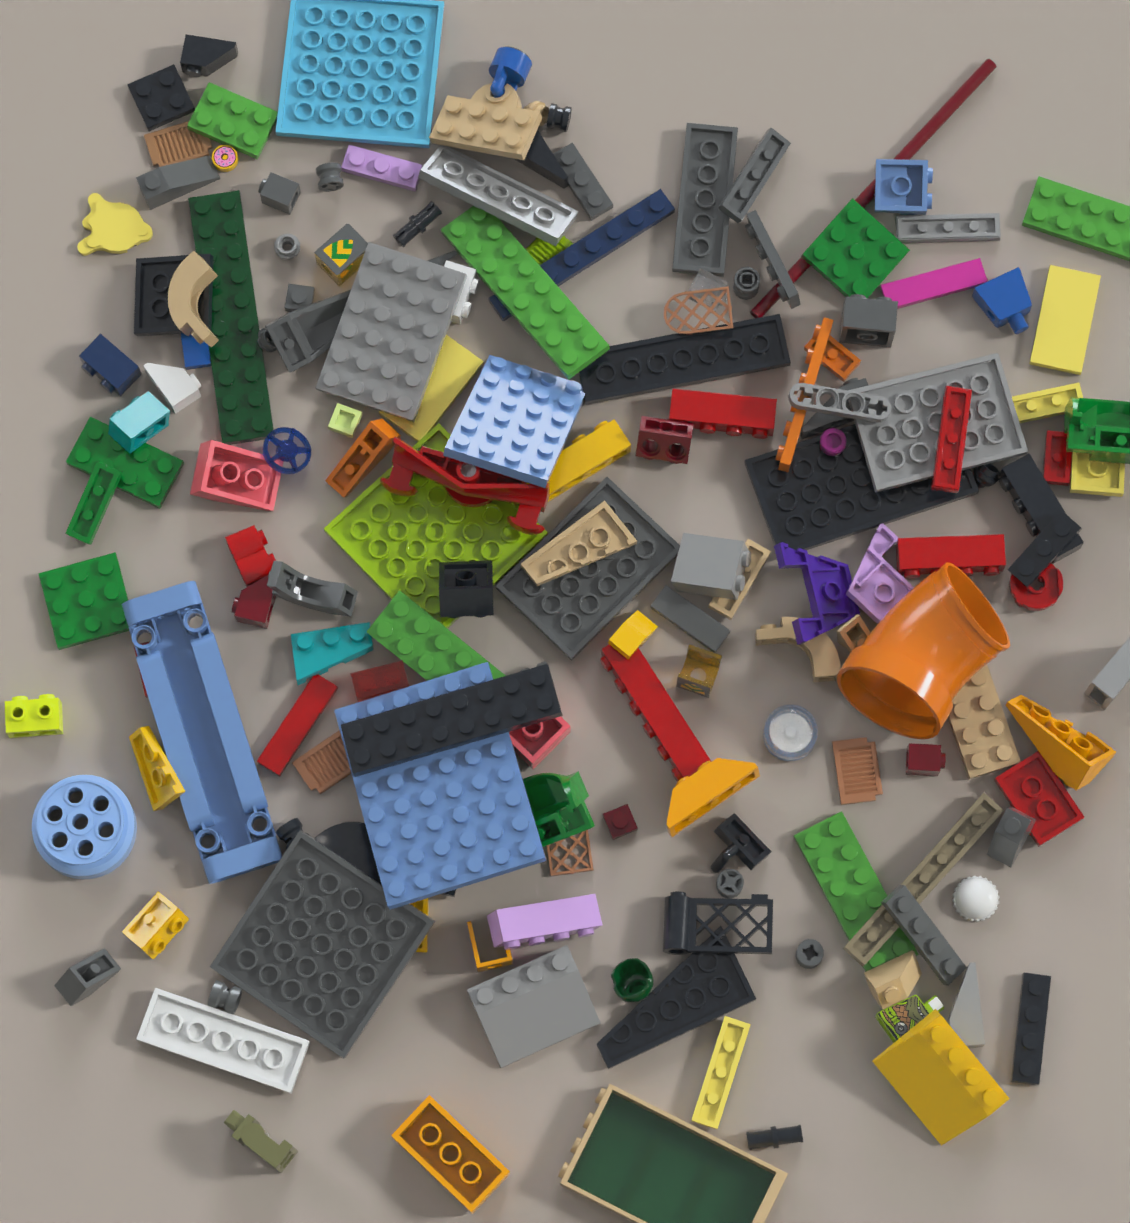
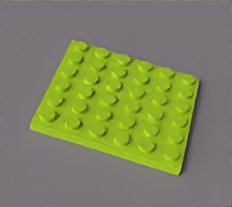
M438 423L412 448L420 451L421 447L424 446L444 452L451 435ZM392 465L324 528V532L391 600L400 590L448 629L459 618L440 617L439 562L492 561L494 586L548 535V532L544 530L540 534L529 535L512 528L507 522V517L512 516L516 518L519 504L514 505V503L494 500L480 507L462 506L448 495L443 485L428 478L426 479L424 476L421 477L419 474H414L410 485L418 490L415 495L410 497L395 495L386 490L380 482L381 478L389 479L393 468Z

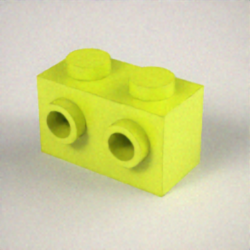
M53 694L39 695V699L29 700L26 696L12 697V701H5L6 734L10 738L63 734L62 702L58 697L55 698Z

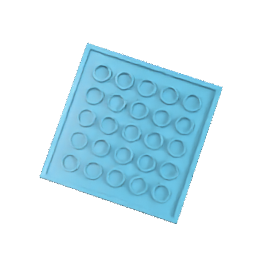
M291 0L276 136L430 149L429 136L432 131L444 1Z

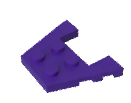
M783 542L774 546L779 569H802L813 618H798L792 621L797 645H801L851 620L857 614L860 615L858 605L846 595L852 582L848 564L821 555L818 557L810 555L807 550L801 548L797 550L789 548L788 544Z

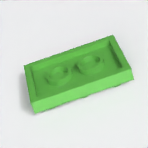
M209 82L187 125V129L220 144L230 145L236 151L258 160L277 122L278 112Z

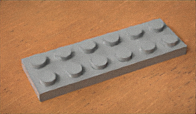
M444 145L439 146L420 169L418 178L428 182L430 185L436 186L452 196L458 197L476 208H480L554 246L558 244L576 220L578 214L577 210Z

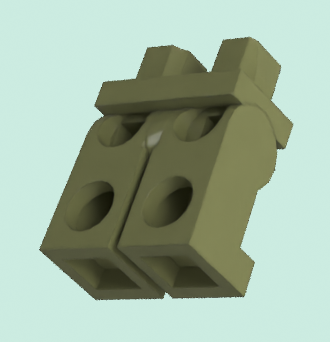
M233 1110L224 1121V1124L234 1131L232 1137L243 1146L249 1147L280 1173L283 1172L298 1152L285 1139L278 1145L250 1114L244 1118L237 1111Z

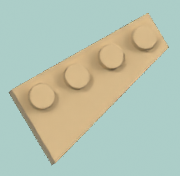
M603 501L523 561L521 567L535 585L539 586L636 545L637 540L606 501Z

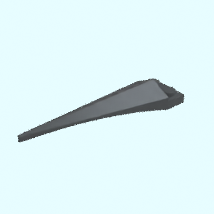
M452 251L428 261L442 266L446 260L449 261L458 252ZM351 289L291 311L265 325L289 373L312 362L330 348Z

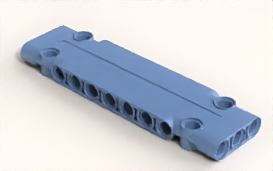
M196 581L181 583L122 603L132 642L137 653V663L167 759L185 790L179 797L190 831L193 832L208 883L221 882L278 863L282 858V853L267 808L266 796ZM198 616L203 619L201 627L194 629L189 626V622L193 617ZM143 633L152 635L151 641L146 645L138 643V638ZM258 818H263L267 821V827L262 832H257L253 829V823ZM213 835L216 840L214 846L208 849L203 848L201 845L203 837Z

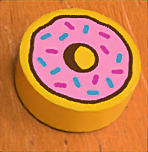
M220 145L213 151L212 161L217 170L229 172L237 166L238 155L232 146Z

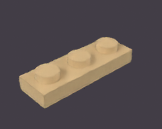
M747 539L745 544L751 552V562L749 567L745 568V586L743 591L739 592L738 600L713 597L708 605V608L729 620H732L771 554L770 550L750 539Z

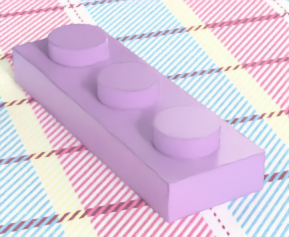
M348 145L341 169L342 172L416 192L420 180L418 175L423 165Z

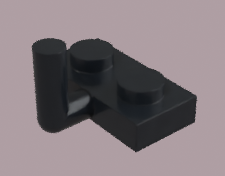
M733 813L714 830L716 835L728 847L712 863L711 870L719 873L734 855H737L752 870L767 858L772 851Z

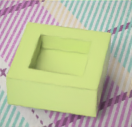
M337 403L328 429L353 438L362 417V412Z

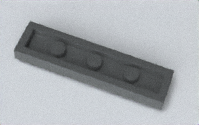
M773 128L768 129L718 209L736 223L741 222L791 143Z
M754 210L747 213L748 224L745 225L746 231L750 239H756L758 243L755 246L761 260L766 259L769 265L766 269L772 281L777 280L780 286L777 288L782 302L787 301L791 309L801 305L799 293L757 211Z
M900 884L881 902L943 985L949 986L967 968L905 885Z

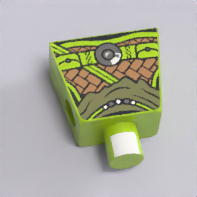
M913 995L878 1012L875 1018L894 1043L933 1010L936 1009L938 1012L944 1010V1006L937 996H933L925 1003H922L917 995Z

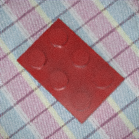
M1039 751L994 779L1011 807L1036 819L1029 834L1038 847L1085 818L1058 776L1053 772Z

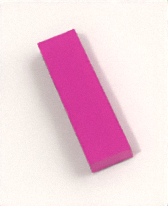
M978 258L882 284L880 289L883 297L891 298L892 301H898L899 309L969 290L988 282L981 259Z

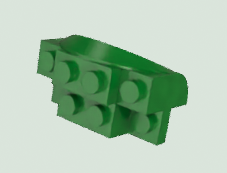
M1070 398L1065 407L1064 433L1067 434L1066 452L1088 453L1089 461L1130 464V402Z
M579 771L567 776L555 773H541L523 779L542 847L595 826L584 801L589 797V794Z

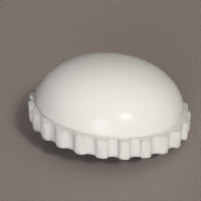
M982 876L967 877L961 883H958L954 889L955 892L952 895L953 907L956 908V912L961 917H964L965 920L969 919L971 922L984 921L985 918H990V915H993L994 911L998 908V899L1000 898L998 890H996V886L992 884V881H988L987 878H982Z

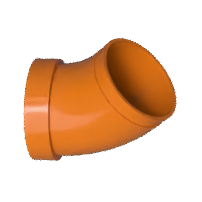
M947 562L941 566V569L930 574L909 591L876 625L862 646L856 647L851 651L837 674V684L847 701L861 714L879 726L905 737L930 739L940 732L952 711V700L961 688L980 669L996 658L1000 652L1006 651L1010 647V640L999 616L979 588L962 570L954 564Z

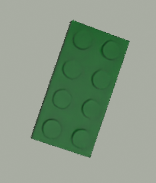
M90 417L68 456L66 464L90 476L97 461L123 472L116 487L117 489L160 509L180 473L184 461L147 443L129 453L108 434L109 425Z

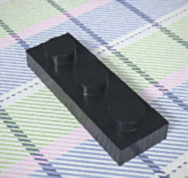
M1061 510L1008 568V571L1029 588L1082 528Z

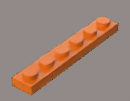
M824 317L821 325L816 324L812 337L813 340H816L814 349L809 348L805 360V363L809 364L807 373H801L799 383L815 385L834 320ZM801 390L800 397H798V401L802 402L804 398L811 397L804 396V391ZM793 406L790 409V412L795 413L792 422L787 420L783 436L787 437L785 446L779 445L775 459L780 461L778 470L789 472L807 412Z

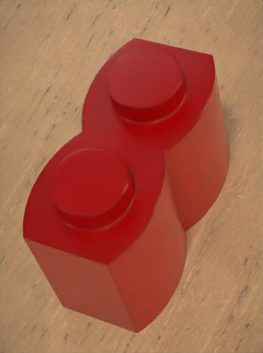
M255 525L225 537L246 587L269 575L273 562L276 559L273 553L268 555L264 546L268 542L262 530L257 531Z

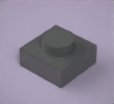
M288 284L285 311L291 312L313 304L315 288L312 286Z

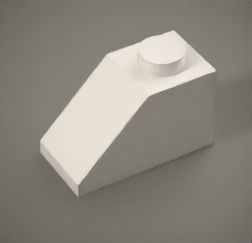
M153 363L143 365L146 374L175 414L201 397L198 389L201 387V384L193 373L188 375L183 368Z

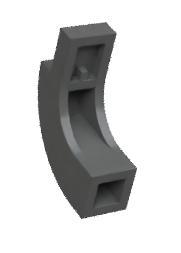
M281 561L273 562L272 569L268 575L267 586L273 589L272 594L279 598L324 613L352 616L358 591L345 583L330 582L307 576Z

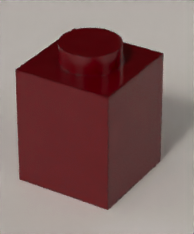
M908 744L906 748V775L938 776L941 769H945L946 754L941 753V745Z

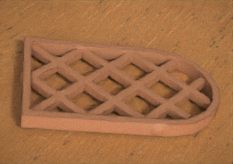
M729 286L685 291L673 295L664 307L666 324L671 330L679 334L733 329ZM724 290L719 297L715 296L712 293L714 291ZM726 292L728 305L721 300ZM698 293H705L701 299H698L696 296L693 295ZM708 294L716 300L711 307L703 303ZM682 295H687L682 302L676 298ZM690 296L698 302L692 310L685 305ZM672 300L680 304L674 312L668 308ZM718 302L726 307L721 315L713 310ZM700 304L708 310L702 318L695 313ZM682 307L690 312L684 320L677 315ZM728 310L730 323L723 318ZM667 311L672 314L669 319H667ZM710 313L718 318L713 325L705 321ZM692 315L700 320L694 328L687 323ZM674 317L682 322L677 329L670 325ZM720 321L728 325L724 327H716ZM702 323L709 327L697 330ZM684 325L691 329V331L680 330Z
M588 830L583 831L577 839L573 836L569 837L574 841L570 849L561 844L563 840L555 842L556 845L551 852L549 845H547L551 876L594 871ZM585 834L587 846L580 842ZM577 844L585 849L580 858L572 852ZM558 847L567 852L561 860L553 855ZM587 853L589 854L590 865L582 860ZM569 854L577 860L572 868L564 863ZM551 857L558 862L554 870L552 869ZM579 863H582L584 866L587 867L584 869L575 870ZM561 865L564 866L566 869L569 870V871L556 872V871L560 868Z

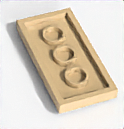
M985 665L952 700L953 708L948 716L969 780L1015 766L1021 762L988 665Z

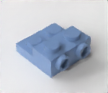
M876 159L875 212L900 213V215H926L927 209H932V193H927L928 183L932 184L933 168H928V160Z

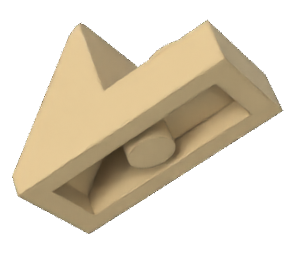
M855 615L837 630V642L847 648L850 653L854 648L862 646L871 633L860 615Z

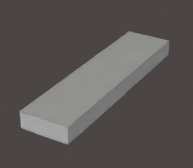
M999 213L902 215L895 218L896 238L902 243L1000 241L1001 239Z

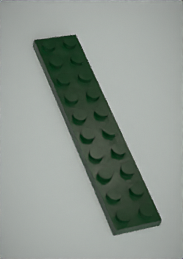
M240 191L190 197L188 200L196 253L211 254L213 256V271L218 275L213 280L212 333L219 341L214 346H209L222 443L233 445L273 439L275 434L263 349L257 343L259 339L257 334L260 328Z

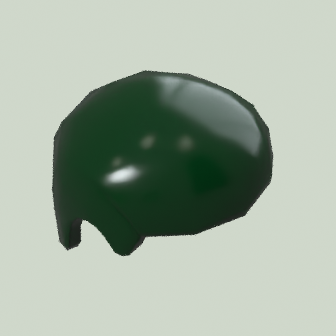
M629 958L618 963L611 974L615 993L622 1001L627 1003L639 1002L646 998L654 985L653 975L649 967L638 958Z

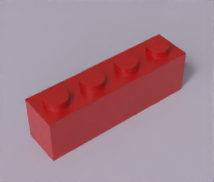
M672 389L669 420L694 424L693 429H700V432L707 434L722 431L730 436L752 434L754 438L766 439L768 436L773 437L777 399Z
M1004 534L898 538L896 542L897 572L900 575H904L906 579H915L923 574L937 572L941 569V566L948 562L957 566L967 576H972L973 573L983 572L985 576L998 575L1000 572H1003L1006 566Z

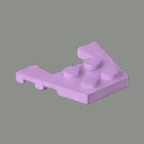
M883 523L876 529L846 593L877 624L914 588L882 558L898 539Z

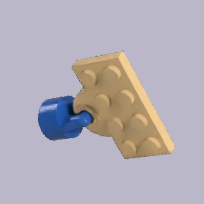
M505 46L498 48L489 67V74L494 78L493 82L478 89L471 99L448 95L429 136L430 141L433 144L524 160L542 120V115L539 111L521 108V101L516 92L518 87L524 85L531 70L532 61L529 56L514 47Z

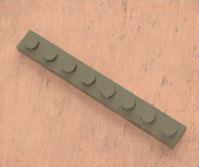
M983 793L901 885H905L920 904L1004 810L988 795ZM882 904L843 947V950L863 967L899 928V925Z

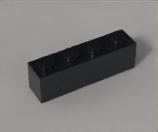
M1030 454L1001 469L1000 478L998 479L1005 492L1009 491L1014 499L1012 504L1017 513L1023 514L1027 521L1026 527L1031 536L1037 537L1061 510L1066 514ZM1079 534L1052 561L1053 564L1082 547L1084 542Z

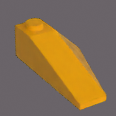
M1023 695L1011 699L1006 704L1008 710L1053 772L1063 780L1065 785L1076 791L1089 784L1116 754L1115 750L1090 732H1087L1086 735L1071 728L1073 726L1072 722L1066 719L1061 721L1051 717L1050 710Z

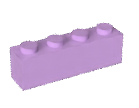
M595 894L498 909L487 915L494 948L504 946V950L518 948L520 943L529 942V946L545 943V939L553 938L554 942L569 939V935L578 934L579 938L593 935L594 930L602 926Z

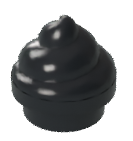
M991 463L975 467L973 471L978 488L993 486L998 481V475L1000 474V471Z

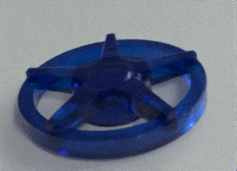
M280 427L274 429L264 440L262 447L263 456L269 466L280 473H298L307 466L311 459L309 441L295 428ZM289 433L288 439L282 441L274 437V435ZM294 436L301 440L305 448L298 447L293 442ZM269 440L277 446L276 455L272 458L268 453ZM306 453L305 462L297 467L296 455ZM280 459L284 462H289L292 468L281 467L274 461Z

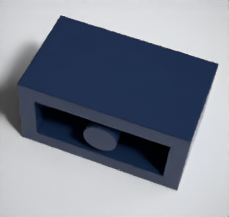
M101 333L79 355L83 364L81 368L89 376L93 377L96 375L101 379L100 384L109 393L112 394L115 391L120 397L142 375L139 366Z

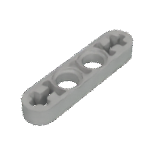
M806 383L795 384L788 395L789 403L794 408L876 423L885 421L891 413L890 402L882 396ZM802 390L804 391V396L812 397L813 392H817L814 405L810 404L811 398H804L802 402H799L798 397L794 396V394ZM823 394L831 395L834 399V404L830 407H824L819 401L820 396ZM852 398L856 399L860 404V409L855 412L849 411L846 408V401ZM865 401H869L867 407L875 408L877 404H881V408L886 410L881 415H876V410L868 409L866 414L862 413L865 408Z

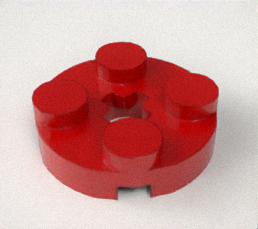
M1050 564L1038 577V582H1043V586L1039 590H1034L1033 587L1027 588L1011 574L1009 589L1012 597L1015 599V603L1019 607L1031 611H1042L1053 606L1063 590V577L1060 570L1053 564Z

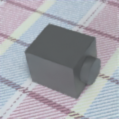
M270 172L268 178L262 180L258 193H260L262 204L290 215L301 191L299 183Z

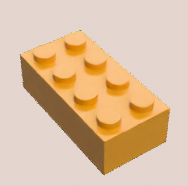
M430 1095L391 1135L406 1152L471 1214L510 1175V1171Z

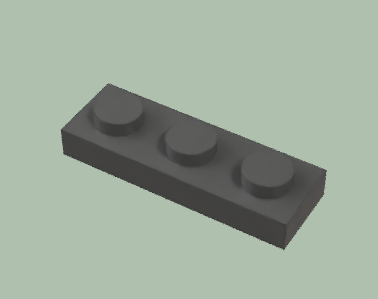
M573 142L553 153L568 176V186L591 221L613 208L612 201Z

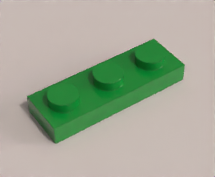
M99 461L96 462L65 534L87 544H92L123 472Z

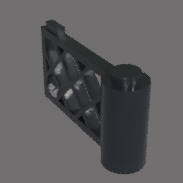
M675 891L671 892L670 896L665 897L664 953L672 955L688 953L772 954L773 899H768V894H751V899L690 898L686 896L685 892ZM697 905L710 906L715 913L707 921L703 922L697 916ZM728 906H736L742 912L732 923L722 914ZM756 906L767 907V916L760 923L749 914ZM719 916L728 927L717 936L708 925ZM745 916L756 926L746 936L735 927ZM697 921L701 924V926L698 929ZM766 923H767V931L762 927V926L765 925ZM706 929L714 940L707 946H696V936ZM731 929L742 939L735 946H727L721 940ZM760 930L767 937L766 947H755L748 939ZM744 943H746L749 947H741V946H742Z

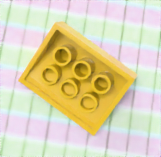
M936 1009L872 1060L941 1146L990 1116L1010 1099Z

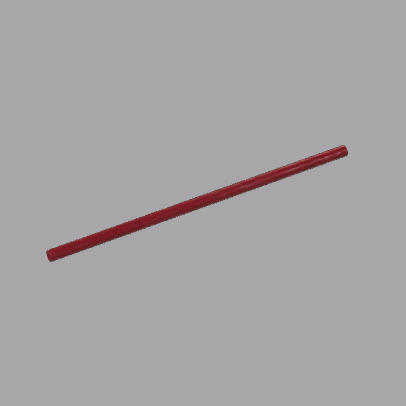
M986 59L894 159L910 160L995 70L996 64L991 59ZM875 179L855 199L863 208L875 198ZM802 257L788 270L793 284L811 266ZM778 282L750 311L754 318L763 317L780 299L777 288L780 287Z

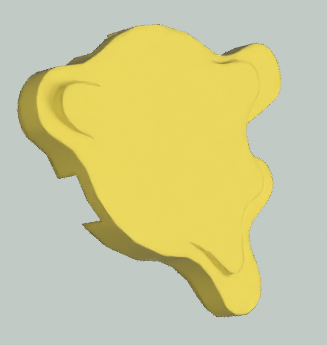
M92 193L88 197L91 212L83 219L82 225L85 229L90 230L91 234L78 243L77 248L81 255L87 256L96 251L123 254L127 253V250L135 245L138 246L143 242L151 240L153 236L152 228L143 221L139 212L134 207L120 202H108L98 193Z

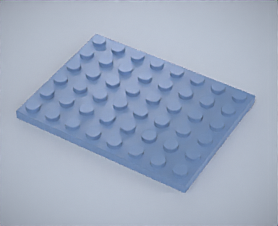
M488 662L334 710L387 906L390 910L547 861L509 732L354 777L341 724L493 680Z

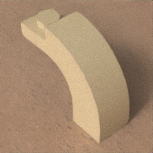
M193 251L181 262L173 274L168 291V307L171 317L180 331L187 336L191 334L198 343L202 344L205 342L212 347L219 340L201 320L198 313V300L202 291L218 275L200 255Z
M782 617L781 627L776 628L775 624L760 626V629H756V646L787 643L802 649L811 662L813 683L837 681V674L841 669L840 659L834 643L826 633L801 645H797L792 621L798 619L796 617Z

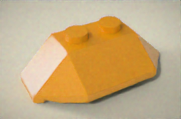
M716 758L712 762L707 761L703 763L692 776H685L680 779L672 790L666 823L669 835L674 837L691 823L760 777L758 766L753 762Z

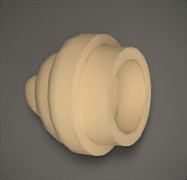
M534 101L524 106L523 109L539 111L541 113L542 120L539 126L546 124L549 108L546 107L545 103Z

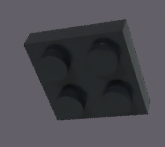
M174 64L127 84L148 131H152L195 111V107Z

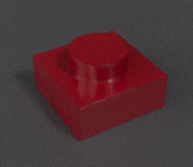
M628 804L603 813V818L613 840L638 830Z

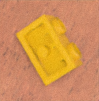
M158 891L126 926L122 933L150 958L155 959L172 938L183 929L189 918Z

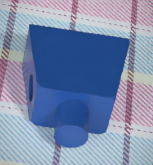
M1019 267L974 288L973 299L995 327L999 328L1009 323L1015 334L1022 333L1029 328L1023 316L1030 312L1032 303Z

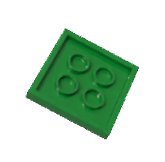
M852 198L805 250L801 257L845 297L859 294L868 298L910 250Z
M116 552L38 573L59 650L129 631L122 608V603L129 599Z

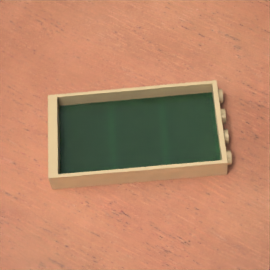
M609 1084L607 1090L603 1087L601 1088L595 1100V1103L599 1104L595 1114L589 1112L583 1124V1127L587 1129L583 1138L577 1137L570 1152L574 1153L570 1164L565 1162L558 1177L562 1178L561 1186L634 1223H765L788 1173Z

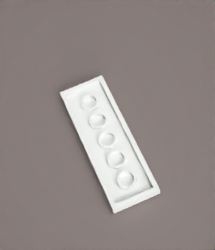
M155 988L136 1038L140 1042L290 1094L293 1091L310 1043L309 1040Z

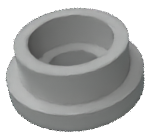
M283 234L276 239L274 249L280 258L292 259L300 252V242L292 234ZM286 244L292 245V249L289 251H285L283 249V246Z

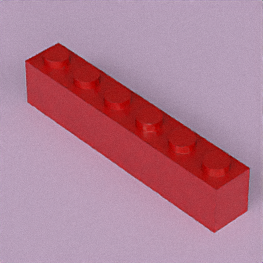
M608 644L601 649L602 658H600L603 667L607 672H613L616 677L614 683L621 694L626 693L631 700L628 703L631 711L636 717L640 715L645 722L642 725L645 733L650 739L654 737L659 744L657 751L664 761L669 760L673 766L671 773L675 780L678 782L685 776H692L703 763L711 761L640 649L638 648L629 659H626L611 645Z

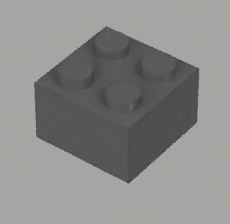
M859 294L845 297L841 315L839 343L891 348L896 332L898 301H892L888 297L867 299L864 295Z

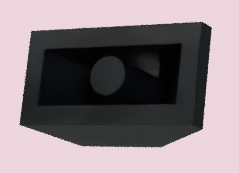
M186 34L180 60L182 72L191 77L211 75L238 57L237 44L232 41Z

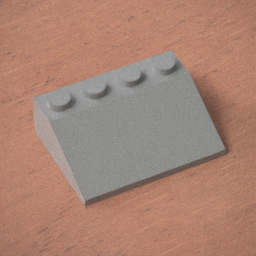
M567 945L467 989L501 1068L601 1024Z

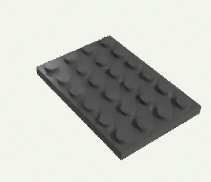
M606 477L496 585V589L572 661L677 557L680 545L612 480ZM603 501H606L637 540L636 545L539 586L535 585L521 567L523 561Z

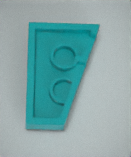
M370 622L291 634L297 685L305 683L306 679L316 674L322 675L328 672L329 668L337 664L350 662L373 651L372 636L366 632L370 628Z

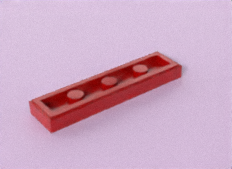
M952 386L945 387L931 487L933 490L952 493L959 492L972 395L971 389Z
M319 674L314 675L258 758L257 763L280 777L338 690V686Z

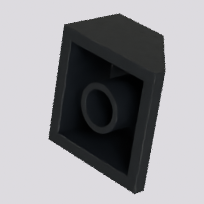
M492 561L439 562L440 617L455 619L463 616L482 618L494 615Z

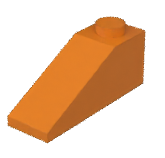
M384 419L370 421L325 481L343 498H346L395 445L393 442L394 437L400 438L401 435Z

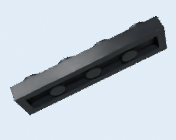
M1023 973L1011 1082L1039 1085L1051 976Z

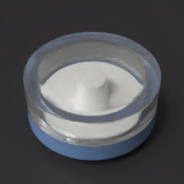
M784 705L775 709L768 716L763 730V739L768 751L776 758L784 761H796L807 756L812 751L818 736L815 718L808 710L798 705Z

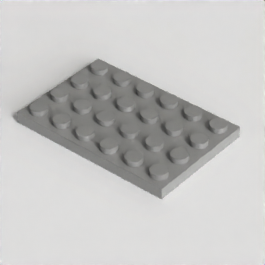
M368 242L315 388L319 391L415 422L467 278L466 273Z
M998 353L848 390L882 396L891 404V413L883 422L876 423L854 419L875 493L933 478L946 386L972 390L962 470L1028 453ZM853 398L848 399L851 411H858L860 409L859 402ZM865 401V408L862 413L866 414L868 409L876 410V415H881L886 410L881 408V404H877L875 408L867 407L869 401Z

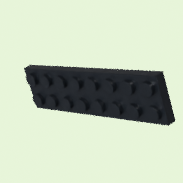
M780 314L734 322L733 329L693 334L676 333L609 346L610 349L579 372L581 385L585 393V405L790 366L791 361ZM723 324V325H718V326H716V327H724V326H728V325Z
M547 663L341 724V729L354 777L554 719L563 716Z

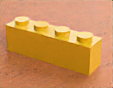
M615 419L610 422L603 421L594 428V432L587 436L582 434L576 437L571 442L572 445L562 449L548 481L550 486L548 502L631 452V443Z

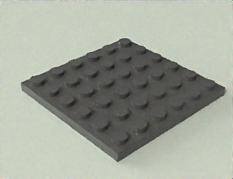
M299 830L210 967L342 1058H346L434 925L435 920L411 904L390 910L387 906L382 884L302 830Z

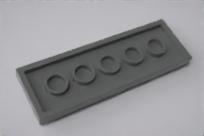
M687 123L672 272L724 277L730 217L718 209L733 185L738 127Z

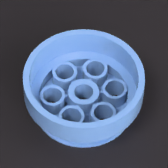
M76 775L54 784L40 798L32 818V836L39 854L54 870L74 879H94L114 871L129 856L137 834L136 816L128 798L112 782L94 775ZM74 792H83V798L79 803L70 802V797ZM106 799L109 801L106 810H96L95 807L99 800ZM53 810H62L63 814L60 820L50 821L49 817ZM79 818H88V825L84 829L79 830L75 828V823ZM111 825L114 827V832L110 837H101L100 833L104 826ZM58 836H67L68 840L65 846L61 848L55 847L54 842ZM90 843L93 845L91 854L87 856L80 855V849L84 844Z

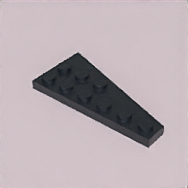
M722 926L714 931L717 936L724 931ZM725 935L721 940L727 946H731ZM710 936L700 946H707L714 938ZM692 953L596 1045L609 1070L755 1001L756 997L735 954Z

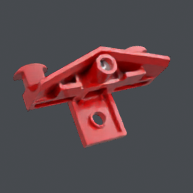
M394 437L393 468L389 479H380L382 486L389 492L404 497L415 495L418 490L410 485L414 474H419L421 477L424 476L426 479L428 478L443 485L448 495L462 506L480 507L494 500L514 503V505L519 504L516 518L512 516L507 517V522L510 526L521 533L537 535L545 530L537 522L540 512L544 513L550 496L549 483H547L546 488L525 483L506 475L443 456L444 452L424 446L421 447L420 451L415 450L398 437Z

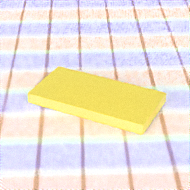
M1054 265L1049 266L1029 362L1030 365L1081 375L1101 275Z
M446 335L415 422L379 411V415L415 441H420L435 427L483 366L484 361Z

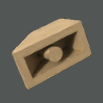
M911 950L864 972L872 996L884 1010L907 999L922 972L915 952Z

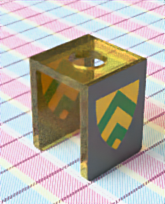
M345 224L314 252L316 263L340 287L359 270L368 243L350 224Z
M689 644L684 666L677 677L676 687L709 698L721 665L722 655ZM697 668L702 669L706 673V679L701 681L690 677L691 672Z

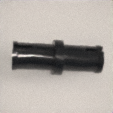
M430 201L416 216L412 215L409 217L410 221L398 232L394 233L393 237L404 248L419 233L423 234L426 231V227L442 214L441 210L434 202Z
M801 1125L776 1129V1126H772L771 1130L746 1132L749 1150L773 1146L775 1149L779 1148V1145L803 1142Z

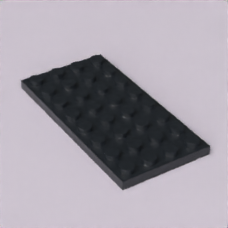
M855 424L839 429L846 436V446L844 451L837 456H829L821 450L819 444L820 435L797 443L789 472L778 470L780 461L775 460L778 449L746 459L744 462L774 546L783 542L788 544L789 548L795 550L798 548L809 550L876 528L882 523L885 525L979 493L971 468L961 471L958 493L931 489L933 478L875 493Z

